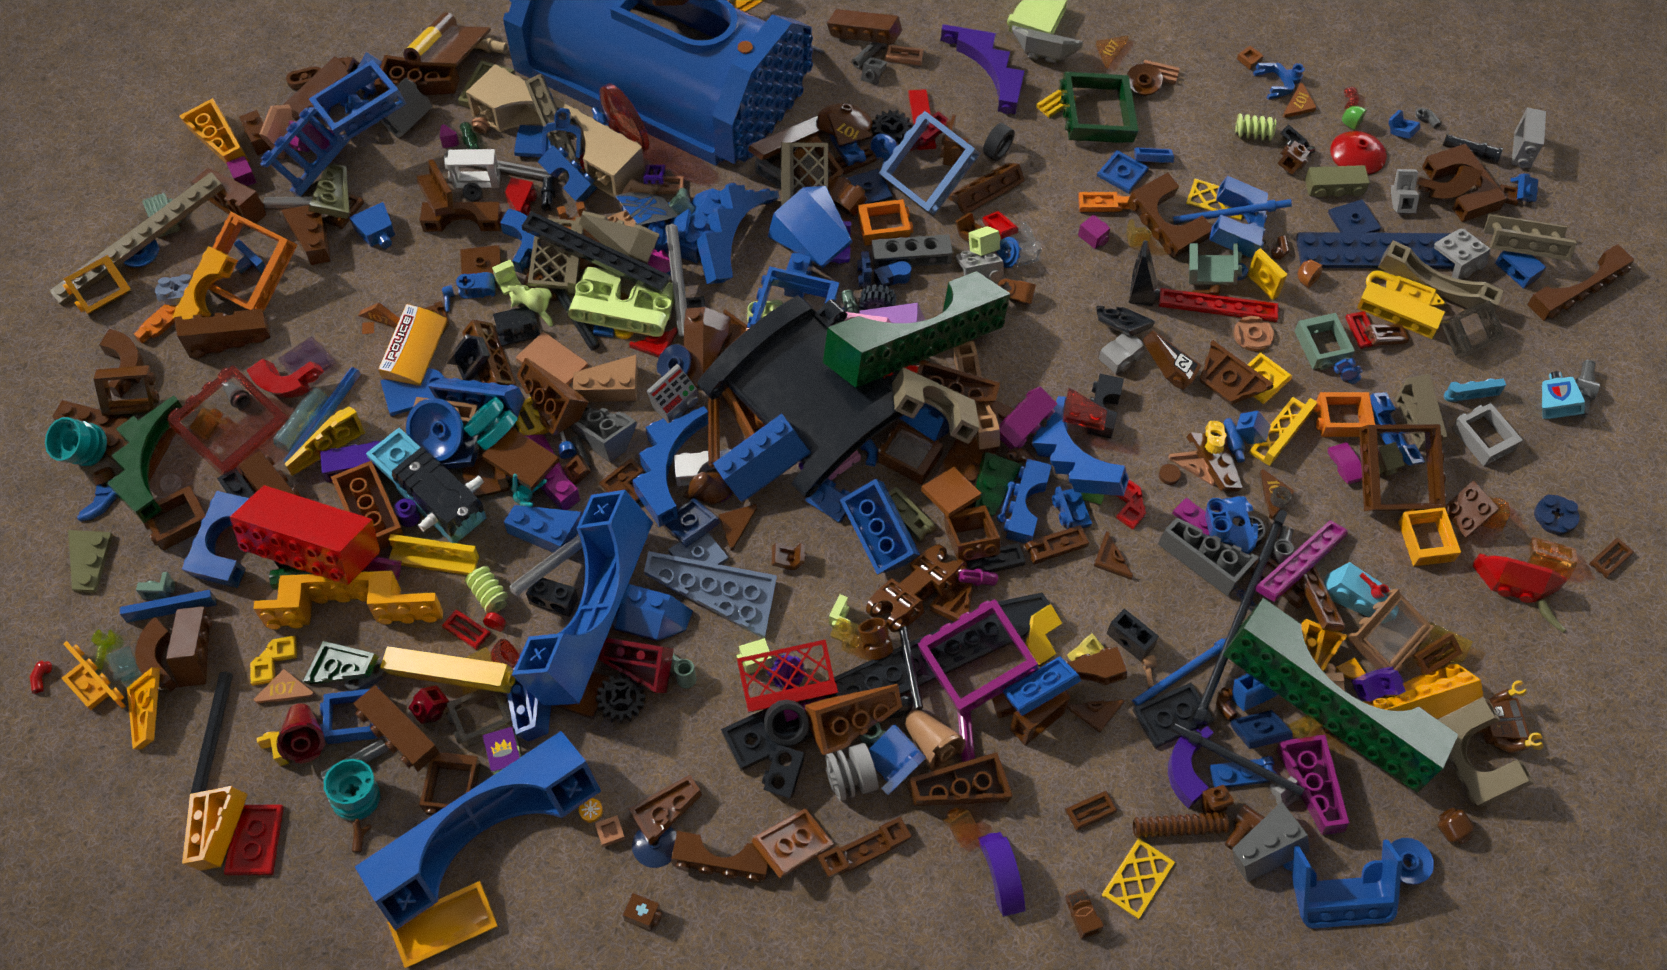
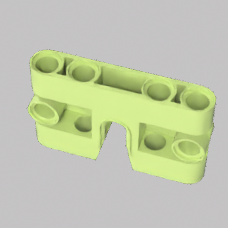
M587 267L584 270L580 282L576 284V293L568 311V316L571 319L654 337L663 335L667 321L671 318V309L674 303L672 283L669 282L661 294L636 283L627 300H620V275L609 270Z

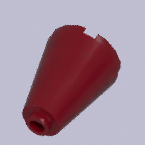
M302 703L290 707L276 741L280 756L285 760H294L298 764L307 763L318 758L323 747H325V736L311 708Z

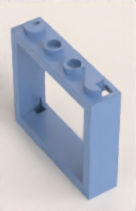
M924 111L917 117L911 130L905 133L900 145L894 148L889 160L883 163L879 173L934 215L981 153ZM931 122L965 148V151L927 202H925L894 178L892 174Z

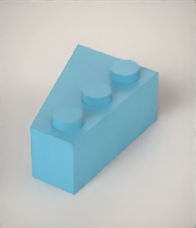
M1350 562L1326 575L1323 583L1332 601L1367 617H1371L1375 613L1373 606L1376 603L1383 602L1388 598L1385 594L1383 598H1374L1371 595V588L1359 575L1363 572L1377 585L1382 583ZM1395 606L1381 623L1384 624L1395 619L1399 608Z

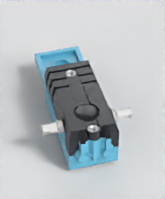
M400 428L396 429L366 453L367 457L395 483L398 492L405 499H411L415 502L418 511L425 517L418 524L423 532L434 526L451 543H457L486 519L482 502L472 494L484 483L483 479L477 476L469 483H466V485L462 484L425 448L418 446Z

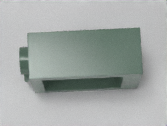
M1336 313L1298 321L1294 332L1312 369L1320 368L1325 370L1345 358L1347 360L1352 358L1355 350ZM1332 330L1341 350L1320 354L1311 334Z

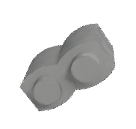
M1122 333L1100 351L1099 360L1115 374L1120 371L1124 372L1134 360L1139 361L1143 358L1146 346L1137 336H1129Z

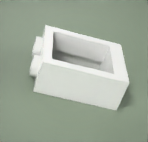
M495 149L448 150V158H445L444 164L445 169L449 170L448 180L452 182L453 188H463L468 183H476L481 188H499L501 173ZM458 166H486L487 171L459 172Z

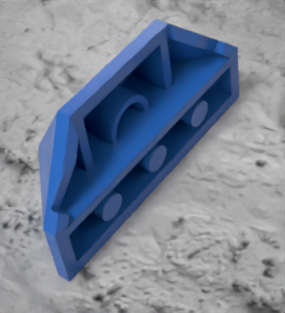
M628 584L612 625L615 630L660 641L686 631L693 610L671 595Z

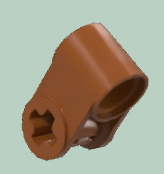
M1002 279L998 282L1000 287L1005 286V283H1009V287L1012 288L1011 291L1008 290L1010 299L1032 304L1036 284L1011 279Z

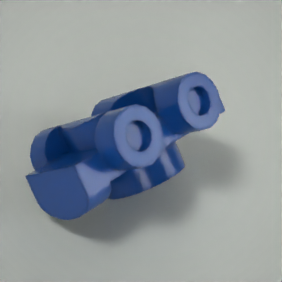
M1345 358L1335 363L1334 367L1337 374L1342 373L1340 374L1343 381L1348 380L1350 384L1359 382L1361 380L1360 373L1363 372L1359 365L1353 367L1356 365L1353 358L1349 360Z

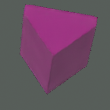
M442 124L440 129L442 148L458 146L457 133Z

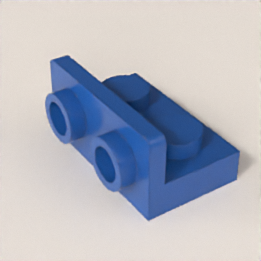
M1056 487L1055 493L1052 495V502L1054 507L1059 509L1061 526L1065 525L1066 529L1079 525L1082 528L1090 527L1092 522L1081 493L1074 492V489L1062 491L1061 487Z

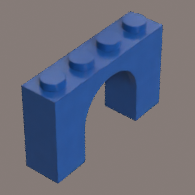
M1226 176L1218 187L1216 201L1232 208L1267 203L1268 193L1230 176ZM1266 211L1242 214L1248 224H1243L1220 215L1212 226L1210 241L1233 250L1234 244H1238V252H1242L1243 255L1250 258L1254 256L1257 250L1262 249L1264 244L1262 237L1265 233L1264 223L1267 219Z
M216 491L214 498L210 501L207 514L201 522L199 532L193 540L191 550L184 560L182 568L184 572L192 577L238 588L246 568L236 560L217 556L215 544L221 532L232 526L230 516L249 498Z

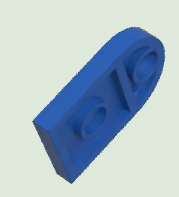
M428 368L421 386L388 379L381 380L390 416L411 411L416 397L435 398L428 385L430 382L444 378V376L439 371Z

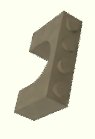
M904 367L901 369L892 383L895 411L914 419L924 402L938 409L948 420L950 436L969 444L980 428L975 400Z
M1482 697L1438 719L1458 734L1448 758L1451 762H1455L1458 768L1456 774L1462 783H1466L1469 789L1467 795L1473 804L1476 803L1478 806L1484 807L1534 784L1524 762L1520 760H1515L1491 772H1480L1470 763L1467 756V746L1470 738L1476 732L1500 721L1490 700Z

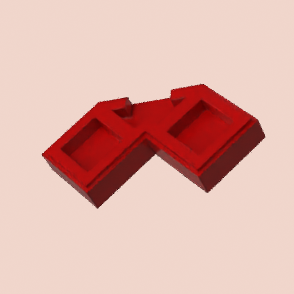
M1129 480L1124 496H1117L1127 504L1117 514L1116 519L1134 530L1145 517L1146 510L1143 505L1141 487Z

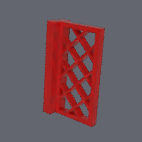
M826 639L737 658L747 713L768 709L771 705L781 700L787 699L800 702L838 693ZM822 645L824 655L818 662L810 657L808 653L812 647ZM809 648L806 653L801 651L802 649ZM797 651L803 655L797 667L785 660L790 652ZM786 653V655L784 656V658H782L781 656H779V654ZM769 656H775L781 660L775 672L763 665ZM764 658L761 663L756 659ZM805 658L817 664L811 675L799 669ZM824 659H825L826 666H824L823 664H821ZM752 660L759 665L753 676L744 672L742 662ZM783 663L795 669L789 680L777 674ZM819 666L828 672L829 681L819 682L813 678ZM761 667L773 674L766 685L755 679ZM797 671L808 678L802 687H797L791 683ZM745 676L751 679L748 684ZM775 676L786 682L782 691L775 692L768 687ZM810 680L815 682V684L808 685ZM752 681L764 687L759 696L750 698L748 687ZM788 685L793 687L792 689L785 690ZM766 689L771 692L769 694L763 695Z

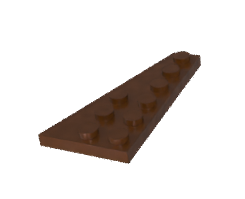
M64 400L61 401L52 416L54 420L61 417H69L100 426L107 438L104 454L114 460L112 455L127 445L116 428L129 420L130 417L119 414L102 416L99 409ZM173 428L167 429L154 449L149 465V482L177 433Z

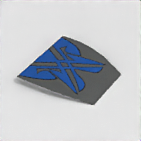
M639 192L615 195L638 225L678 216L662 196Z

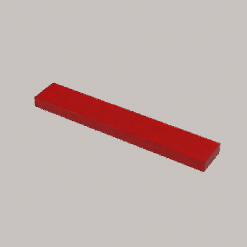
M1160 288L1159 307L1241 318L1256 316L1264 321H1278L1279 303Z

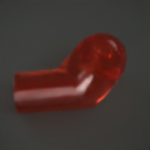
M1355 87L1345 88V97H1349L1345 109L1356 106L1360 99Z

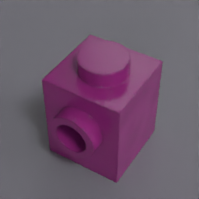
M1092 215L1080 225L1078 236L1096 249L1099 245L1104 246L1108 242L1110 227L1095 215Z

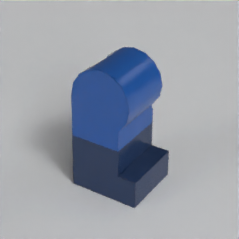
M904 261L874 269V281L878 287L879 285H883V288L897 283L905 284L909 282L911 277V266Z

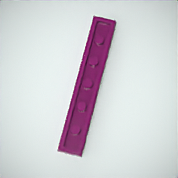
M1331 520L1328 521L1257 585L1256 591L1275 602L1347 536L1348 530Z

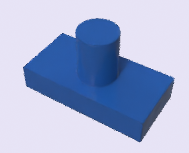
M240 239L237 240L233 245L243 257L237 262L235 269L242 274L249 267L254 266L263 274L266 268L265 263Z

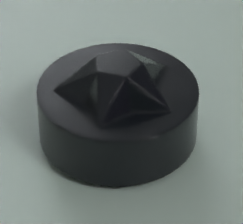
M476 183L466 184L463 187V198L467 202H477L482 196L481 187Z

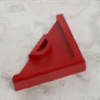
M674 327L672 330L664 332L662 336H647L641 341L630 342L629 348L659 358L661 353L671 345L678 329Z

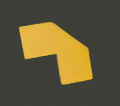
M1051 604L1033 614L1030 619V630L1025 645L1038 665L1056 654L1045 634L1062 624Z
M296 636L272 639L259 657L256 656L250 663L252 686L270 683L275 678V661L297 658Z

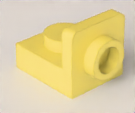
M1090 634L1067 656L1071 661H1074L1084 654L1093 655L1099 653L1104 647L1093 634Z

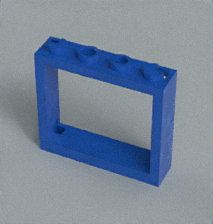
M374 60L369 61L309 98L314 108L318 110L317 113L341 144L407 104L398 88ZM378 78L389 89L337 123H334L326 113L327 109ZM345 131L346 134L340 136V133Z
M769 266L767 275L762 277L761 285L763 287L758 289L756 297L758 302L753 303V317L749 316L747 328L749 329L762 319L772 286L826 298V303L831 299L836 301L839 282Z

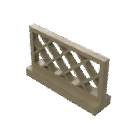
M781 143V206L794 196V188L798 184L805 187L801 181L808 174L816 181L812 187H815L817 184L823 186L820 181L824 178V186L828 188V143ZM793 147H801L806 154L798 160L793 155ZM815 147H824V155L818 161L810 152ZM807 155L816 162L810 170L801 163ZM793 159L797 162L794 167H793ZM798 165L807 172L800 180L793 175V170ZM817 165L824 170V175L819 180L811 173ZM793 178L797 181L795 185L793 183Z
M576 217L575 221L547 218L560 225L571 227V230L582 235L584 234V228L579 224L581 217ZM534 236L528 286L567 289L568 293L575 294L581 257L566 250L562 251L558 246L551 243L542 249L538 243L543 239ZM554 248L559 254L550 258L546 252ZM543 255L548 261L540 266L536 259ZM563 257L567 263L559 267L555 261ZM552 264L556 271L549 275L544 269ZM539 272L545 276L541 281L533 280L534 275ZM561 274L565 281L564 283L555 282L553 278Z

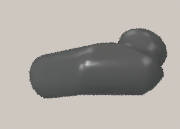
M1421 107L1415 112L1418 120L1429 122L1433 128L1440 127L1442 124L1430 109Z

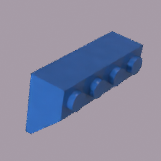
M711 188L696 194L691 204L695 209L690 217L688 233L683 239H679L681 258L694 263H698L700 260L696 239L701 237L703 232L711 230L708 215L714 212L715 208L722 206L719 190Z
M442 378L430 382L428 385L435 398L445 401L476 404L479 409L491 399L497 397L504 404L500 414L510 410L517 418L525 400L520 388L515 385H499L493 382L482 383L476 380L466 381L458 378Z
M780 414L715 461L713 465L743 503L811 452L783 414Z
M874 479L840 499L877 575L905 566L920 555L884 482Z

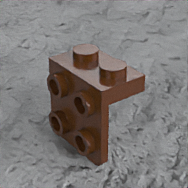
M952 114L951 120H947L946 127L952 132H955L956 115ZM943 133L941 145L944 146H942L940 157L943 158L942 164L953 167L965 151V148ZM961 138L968 143L969 139Z
M483 458L476 459L474 467L462 468L465 485L477 476L483 479L484 483L472 493L477 498L510 491L508 480H511V477Z

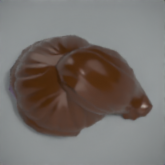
M700 472L690 481L689 489L684 492L683 496L690 500L699 498L701 501L713 505L728 499L732 494V490L719 473Z

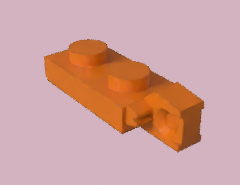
M1080 192L1078 195L1079 212H1119L1122 209H1131L1127 202L1130 196H1121L1117 192Z
M165 303L142 323L134 334L136 339L144 343L150 337H159L175 323L172 316L177 305H167Z

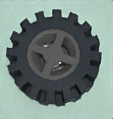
M873 285L871 288L867 286L861 292L860 311L896 305V293L893 290L889 291V287L883 288V285H879V287Z

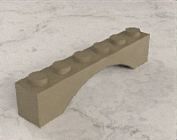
M1396 241L1391 242L1378 268L1396 276H1401L1434 288L1438 295L1486 317L1498 306L1504 291L1486 282L1464 281L1444 275L1425 264L1416 256L1411 248Z

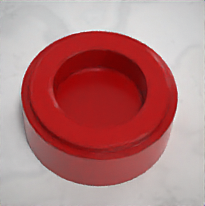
M494 612L487 613L483 619V623L487 628L502 632L506 625L505 619Z

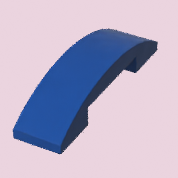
M1387 392L1373 393L1371 395V406L1375 424L1396 425L1391 416V413L1396 409ZM1380 434L1386 445L1393 442L1397 443L1404 463L1408 465L1425 463L1416 444L1407 445L1402 434Z

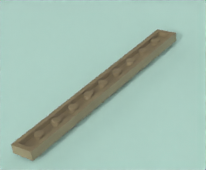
M210 172L80 269L106 255L110 257L117 268L225 187ZM101 265L75 279L72 283L81 294L109 274L104 265ZM64 280L50 290L62 306L76 298L74 294L69 296L64 289Z

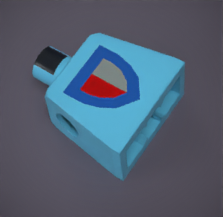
M1560 371L1550 373V380L1542 382L1543 419L1584 414L1585 401L1574 378H1563Z

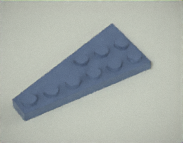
M648 551L644 569L646 576L757 636L765 638L777 575Z

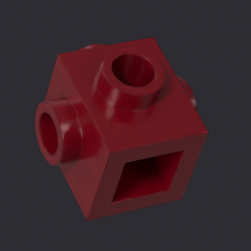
M435 685L420 689L414 695L408 709L421 724L436 722L442 717L443 711L450 701L439 687Z

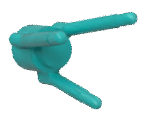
M513 474L511 490L514 492V501L520 504L519 506L532 507L533 503L528 502L532 498V493L543 486L547 480L543 479L531 491L523 485L518 487L517 474Z

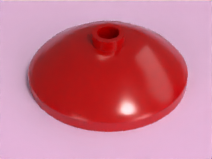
M1349 131L1338 135L1333 140L1330 148L1331 157L1338 166L1365 165L1367 175L1379 171L1387 159V153L1383 144L1374 136L1361 131Z

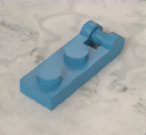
M1492 378L1481 382L1470 381L1466 384L1452 382L1444 393V398L1449 402L1497 396L1502 393L1506 383L1504 378Z

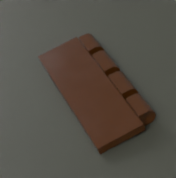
M334 56L283 105H290L292 117L297 121L301 118L299 114L305 108H314L309 98L347 76L350 71L349 68Z

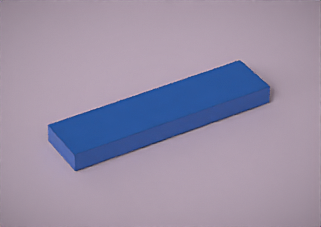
M210 590L122 606L120 607V615L129 623L175 614L177 609L203 606L205 608L216 606L217 604L213 593Z

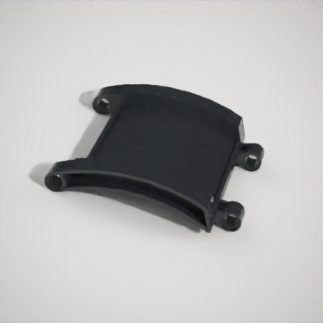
M796 296L772 310L737 338L698 380L697 385L711 400L718 398L729 387L764 425H767L780 414L785 416L811 452L800 461L803 464V469L791 482L804 498H809L856 450L882 429L904 416V414L895 411L892 385L901 369L893 372L891 376L888 375L886 378L881 377L857 388L823 363L828 327L845 321L848 314L834 299L827 301L816 311L806 300Z

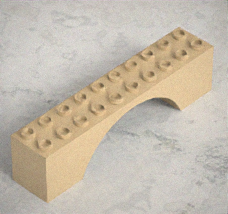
M494 65L466 91L472 116L475 118H485L490 127L499 132L519 127L520 125L543 126L525 81L521 77L508 72L505 68ZM553 97L557 109L568 108L571 112V124L577 125L582 129V147L585 150L583 160L586 173L595 180L593 183L598 189L616 198L615 195L622 194L625 186L632 178L636 180L645 171L642 146L637 142L629 140L623 134L611 130L607 125L597 122L594 118L586 116L578 109L570 107L564 101ZM561 113L562 117H564V119H565V118H566V114H565V113ZM568 132V135L572 136L575 140H577L575 134Z

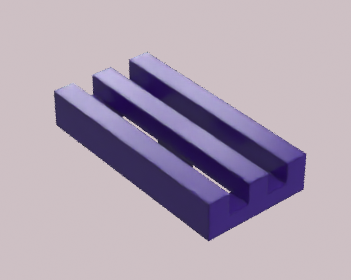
M647 165L644 174V184H648L649 180H651L652 184H655L656 180H659V184H663L666 165Z

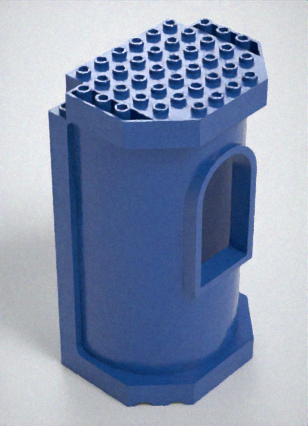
M509 0L512 2L509 12L505 13L503 17L515 72L530 79L543 74L549 88L592 108L598 107L600 112L715 166L724 160L734 164L738 159L746 162L748 158L754 156L748 151L749 145L766 138L768 133L771 134L773 132L775 124L784 118L785 111L792 108L797 97H801L804 90L802 87L803 77L813 67V36L811 26L793 18L773 14L767 21H764L735 8L727 0H689L684 5L655 6L653 5V0ZM638 3L710 35L714 39L702 41L689 39L630 11ZM742 41H749L752 43L753 49L750 53H740L737 48L738 44Z

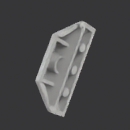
M1012 26V32L1021 48L1032 59L1042 57L1046 58V62L1056 63V61H1062L1083 48V41Z

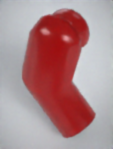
M39 661L32 670L30 684L33 694L44 691L42 677L44 673L51 672V662Z

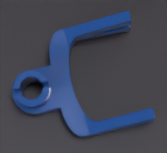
M1258 63L1256 66L1257 70L1253 74L1258 76L1274 72L1282 80L1285 87L1272 86L1270 89L1271 94L1267 95L1269 100L1291 94L1294 84L1300 83L1305 68L1299 63L1294 64L1290 70H1286L1280 63Z
M560 108L555 113L554 123H548L543 127L542 155L548 151V132L562 130L576 135V158H580V155H582V129L577 125L571 124V112L568 108ZM561 113H565V114H566V118H565V119H564V117H562Z

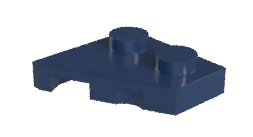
M869 251L861 252V260H857V271H861V275H858V285L863 289L867 288V286L871 287L872 268H870Z

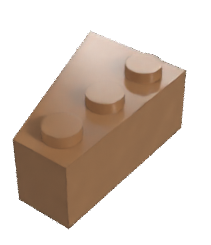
M636 355L574 372L573 389L588 402L637 401L638 364Z

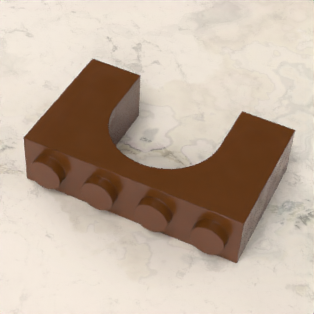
M1466 144L1426 157L1422 168L1431 180L1448 175H1456L1459 167L1464 165L1483 171L1475 184L1477 191L1457 197L1452 207L1462 222L1502 208L1507 199L1505 194Z
M1167 172L1133 191L1127 202L1131 210L1135 211L1141 222L1151 231L1152 236L1163 246L1164 251L1174 259L1188 251L1190 243L1200 244L1209 239L1212 226L1203 215L1181 226L1169 224L1161 218L1157 206L1174 197L1179 188V185Z

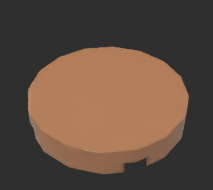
M1244 317L1234 328V338L1242 348L1249 351L1265 350L1274 339L1272 326L1268 322L1262 321L1263 319L1260 317Z

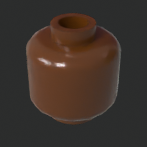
M1453 807L1438 816L1440 820L1437 826L1448 842L1464 844L1472 838L1470 834L1474 830V825L1463 810H1456Z

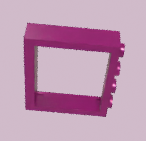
M996 599L983 602L975 611L964 613L956 622L945 624L940 628V631L933 635H926L918 643L921 654L961 717L1003 693V689L1038 669V663ZM995 613L1026 661L960 699L930 650Z

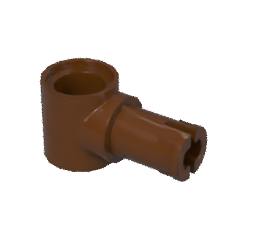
M1244 804L1234 819V830L1226 841L1225 846L1232 850L1265 817Z

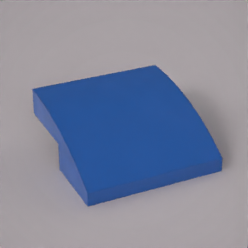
M519 126L514 156H543V126ZM548 139V150H549V148L551 147V144H550V141H549V139Z

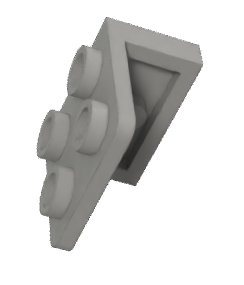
M1458 229L1437 241L1434 245L1436 250L1455 263L1452 277L1460 280L1468 278L1473 272L1485 268L1491 250L1465 229Z
M967 250L956 255L957 262L964 270V276L977 271L995 284L1004 279L1003 260L995 251L980 256Z

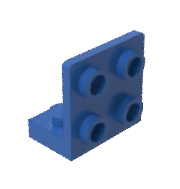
M689 209L668 223L661 220L645 224V228L660 234L654 248L657 252L668 248L667 225H677L679 239H683L687 235L691 217Z
M896 725L891 726L869 749L874 767L887 781L882 787V790L887 795L898 787L926 759V756Z

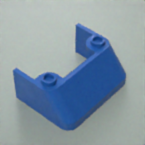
M1383 840L1382 859L1368 862L1362 869L1361 878L1317 881V874L1310 866L1300 847L1294 846L1292 880L1300 917L1307 927L1324 928L1388 923L1395 919L1398 913L1402 859L1389 840Z

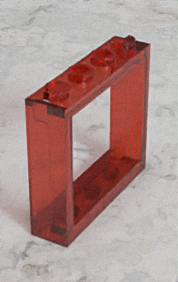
M234 365L230 368L222 369L218 374V378L213 382L208 381L201 388L202 391L200 393L191 395L185 401L186 404L180 409L176 408L173 410L168 418L169 426L221 475L237 467L288 423V417ZM234 377L275 417L227 459L221 462L180 421Z

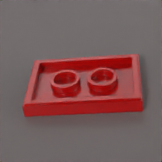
M282 804L244 805L228 846L224 875L274 874L284 809Z

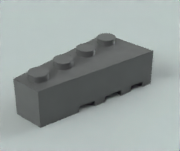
M1176 518L1164 530L1158 545L1226 596L1245 578L1259 558L1254 554L1250 556L1242 552L1240 547L1235 545L1231 547L1221 542V538L1215 535L1208 536L1203 533L1202 529L1179 518Z

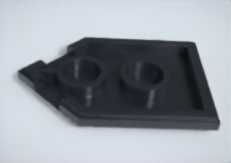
M1096 306L1097 317L1102 324L1129 336L1152 329L1155 324L1154 320L1125 307L1105 309V306Z

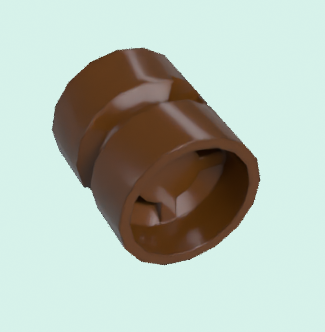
M871 618L859 625L858 632L867 658L872 660L881 659L893 652L894 647L891 637L888 636L889 631L886 621L883 618Z

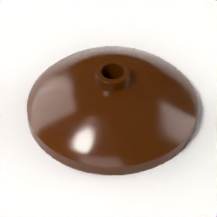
M838 103L826 106L820 110L817 116L818 125L831 135H834L828 119V113H833L868 132L872 129L871 117L864 110L852 104Z

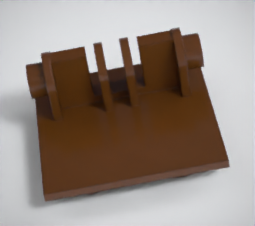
M1473 480L1446 504L1445 509L1449 519L1467 538L1469 535H1473V532L1480 526L1482 527L1484 522H1488L1492 515L1497 514L1500 506L1493 502Z

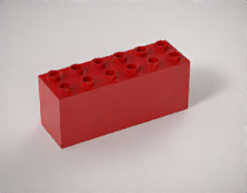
M265 485L230 516L240 550L349 585L380 553L371 518Z

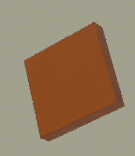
M955 467L921 487V491L948 518L980 499L982 494Z

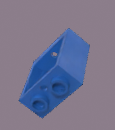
M369 689L324 694V702L320 703V713L323 716V724H320V728L324 733L327 744L378 739L370 730L371 724L365 727L332 730L333 704L355 702Z

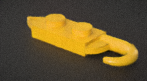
M1377 270L1371 272L1366 278V285L1374 278H1380L1387 281V289L1432 307L1442 306L1445 303L1436 293V289L1401 276Z

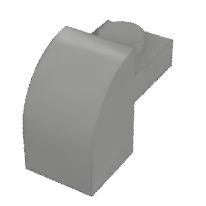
M1397 169L1395 183L1391 186L1393 209L1397 213H1416L1419 194L1415 191L1418 176L1417 170Z

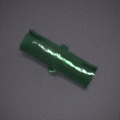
M469 122L461 123L459 128L463 135L462 141L466 145L467 150L480 149L477 144V136L473 133L471 124Z

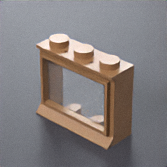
M1391 589L1389 592L1384 593L1388 597L1385 601L1378 602L1373 606L1375 613L1371 617L1363 618L1359 622L1362 626L1357 633H1348L1346 638L1376 669L1393 667L1394 670L1400 671L1402 663L1415 654V648L1420 643L1428 639L1430 636L1429 632L1434 626L1430 625L1402 596L1399 589Z

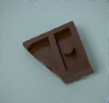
M959 582L945 596L941 597L938 595L930 604L931 611L954 622L959 620L961 615L970 611L974 590L972 583Z

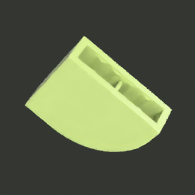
M1022 0L1016 7L1013 15L1010 14L1008 17V32L1013 33L1012 26L1054 34L1066 10L1068 0Z

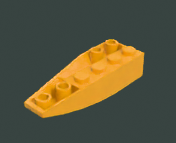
M1449 664L1445 668L1435 670L1428 675H1420L1404 682L1403 686L1406 692L1400 695H1384L1373 701H1364V703L1390 711H1407L1420 707L1437 719L1482 698L1483 690L1481 679L1459 664Z

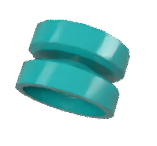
M494 397L482 406L464 426V431L471 437L481 433L477 443L484 450L489 449L500 440L518 419L510 410L500 414L504 404L497 397Z

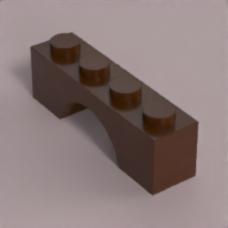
M422 202L420 224L423 232H441L449 223L460 219L475 222L481 231H500L502 211L499 202H453L455 213L435 216L428 202Z
M677 831L671 858L672 865L676 866L677 869L689 871L690 868L697 869L700 873L712 875L713 872L723 874L722 876L730 879H736L737 876L746 877L747 881L753 883L766 880L768 862L754 844L747 843L734 856L718 857L711 854L704 847L701 835Z

